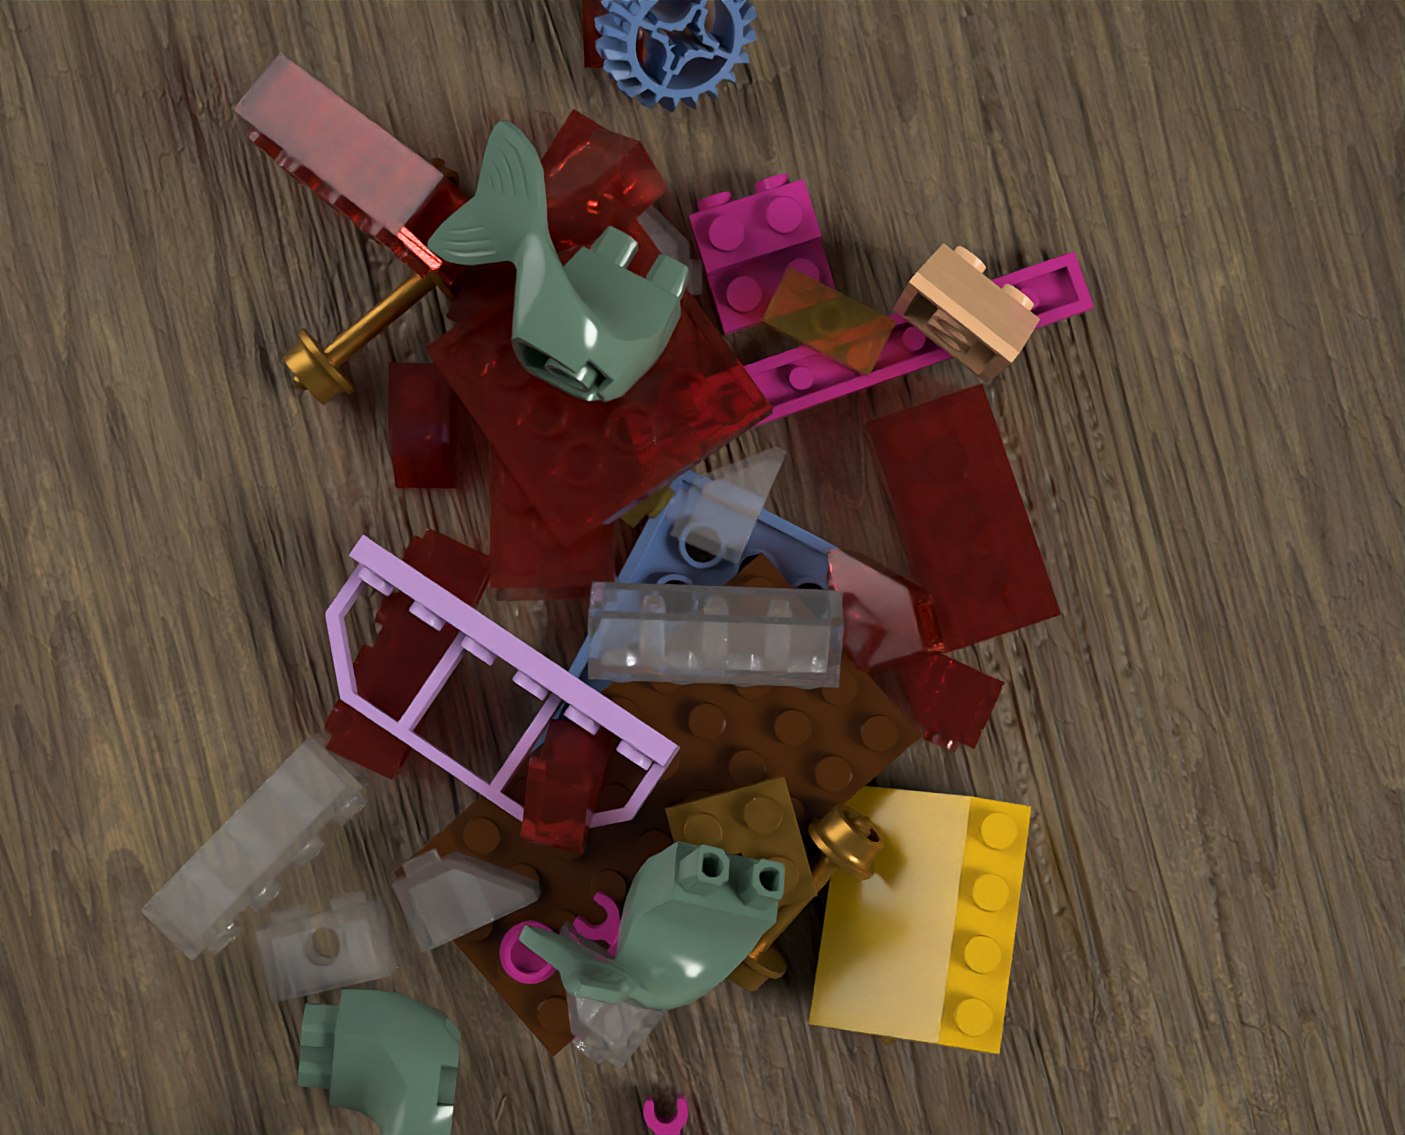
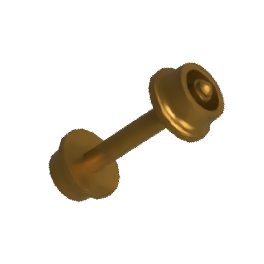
M435 231L419 242L413 243L408 240L403 246L421 268L324 348L306 329L302 328L297 332L299 336L298 342L283 356V360L295 375L293 377L294 389L308 390L323 405L342 392L351 395L356 389L340 369L344 362L436 286H438L453 306L457 307L461 303L459 300L460 293L475 279L474 275L466 265L445 261L427 249L428 240Z
M837 804L822 819L813 817L808 822L807 830L809 835L821 850L820 854L809 865L817 893L839 868L853 877L862 880L869 879L874 874L873 862L884 849L885 842L881 834L870 823L869 817L862 816L847 805ZM812 898L777 907L776 923L761 936L751 953L727 978L743 989L754 991L768 978L776 979L781 977L786 972L787 965L783 955L773 942Z

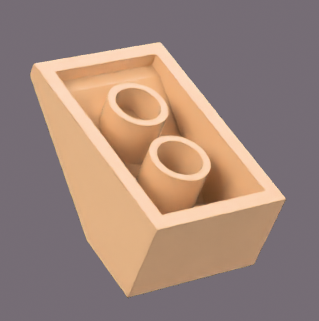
M943 243L908 282L893 310L987 384L1013 362L1040 319L1031 312V309L1034 307L1033 302L1020 290L1010 284H1005L1000 288L982 274L986 266L973 253L961 246H957L953 251Z

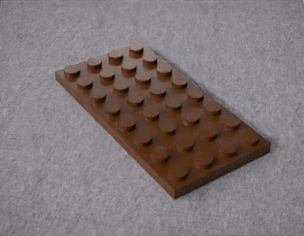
M762 552L600 692V694L680 747L633 820L544 837L482 795L394 871L396 876L553 1057L614 1004L571 995L564 988L558 970L545 981L535 984L521 983L510 977L504 970L500 960V945L510 928L523 921H539L550 926L556 934L585 946L605 958L615 960V957L607 952L609 944L606 941H594L584 938L577 932L573 923L578 915L585 918L592 925H600L606 921L608 917L607 911L593 899L598 890L607 892L615 898L619 905L620 916L622 917L626 897L635 874L648 858L674 844L665 807L784 774L803 840L809 835L807 825L813 817L822 819L837 804L846 803L921 737L912 724ZM569 719L527 756L504 793L548 823L625 807L655 761L652 762L648 770H645L616 750L622 739L601 725L597 733L593 735Z

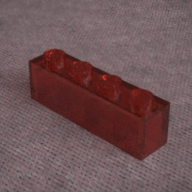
M431 528L427 529L423 538L418 535L412 538L402 558L403 562L475 610H477L499 563V559ZM401 590L398 592L392 591L389 597L385 595L375 618V622L383 625L373 647L364 644L353 663L358 694L398 721L402 718L461 631L447 621L442 629L438 631L408 611L415 600ZM340 698L335 703L324 727L325 732L332 734L325 749L391 780L401 774L412 750L411 746ZM434 700L413 730L418 735Z

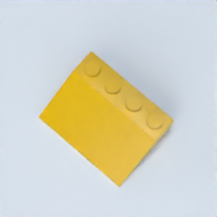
M864 786L844 805L856 810L862 816L869 817L870 823L881 834L885 847L874 860V874L869 879L862 880L853 877L841 868L829 879L808 1024L985 1054H1000L1031 806L971 796Z

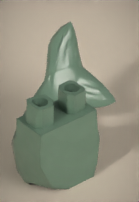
M509 120L499 121L489 136L475 196L445 220L434 232L427 244V249L445 261L464 265L502 261L514 263L517 273L511 342L518 360L528 373L573 397L585 401L602 400L607 402L622 397L656 363L667 346L680 319V300L683 297L689 279V269L686 265L667 255L659 254L645 279L627 270L639 250L638 242L612 226L607 227L594 242L590 250L583 246L562 266L548 230L547 201L542 164L534 146L522 131Z
M677 841L662 852L648 858L635 874L626 897L620 921L615 960L605 958L599 953L556 933L527 925L524 926L519 941L560 972L564 988L573 996L609 1004L624 1002L636 1008L651 1010H670L685 1006L704 996L722 982L751 953L761 936L776 923L778 901L783 897L785 867L780 862L763 858L760 860L725 853L723 849L702 844L701 846Z
M342 989L339 1006L314 1003L305 1004L301 1028L300 1045L302 1050L297 1086L331 1089L330 1105L361 1112L377 1124L380 1135H450L461 1033L443 1011L400 993L380 990Z

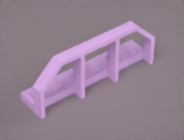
M362 535L349 554L359 564L325 612L340 699L544 837L633 820L680 747ZM367 583L388 597L396 587L413 598L415 601L408 611L438 631L442 629L446 621L461 630L399 721L357 692L344 617ZM467 650L490 666L499 656L516 667L518 671L512 680L542 701L549 691L552 692L491 783L413 731ZM564 701L570 705L563 715L593 735L597 733L601 725L622 739L616 750L640 767L648 770L652 762L655 761L625 807L548 823L504 793Z

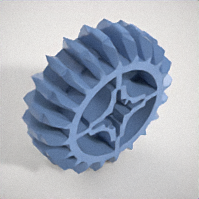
M602 0L601 4L610 13L594 18L595 28L603 35L595 41L596 50L605 59L603 62L604 71L611 80L618 82L617 86L625 96L630 98L636 96L639 102L649 109L659 102L664 110L673 113L681 99L687 107L696 110L699 94L705 92L708 97L718 100V89L715 85L722 79L726 82L736 83V75L731 70L734 64L750 63L749 54L742 45L757 40L756 31L749 24L758 17L755 7L749 0H714L715 19L712 31L710 32L704 26L708 13L705 7L707 0ZM639 26L643 27L649 34L645 45L648 53L643 63L638 61L636 55V37Z

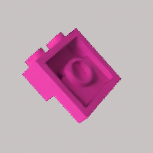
M788 174L774 175L755 183L756 194L733 201L731 192L717 193L698 201L699 212L689 215V225L724 336L838 300L839 296L821 243L822 235L804 179L790 183Z

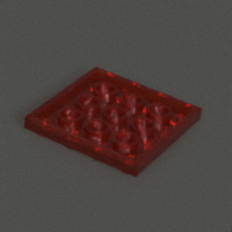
M630 211L609 226L626 233L638 242L639 250L627 270L645 279L659 254L662 255V253ZM607 227L560 257L559 260L562 266L583 246L590 250L594 242ZM515 288L425 346L430 358L566 553L770 416L773 409L687 288H685L683 297L680 300V319L667 346L656 363L622 397L607 402L602 400L585 401L573 397L528 373L521 365L511 342Z

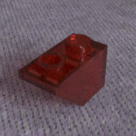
M839 548L826 552L830 565L826 576L827 585L835 602L840 604L845 624L841 634L842 644L848 658L855 663L856 671L883 672L946 652L930 592L863 553Z

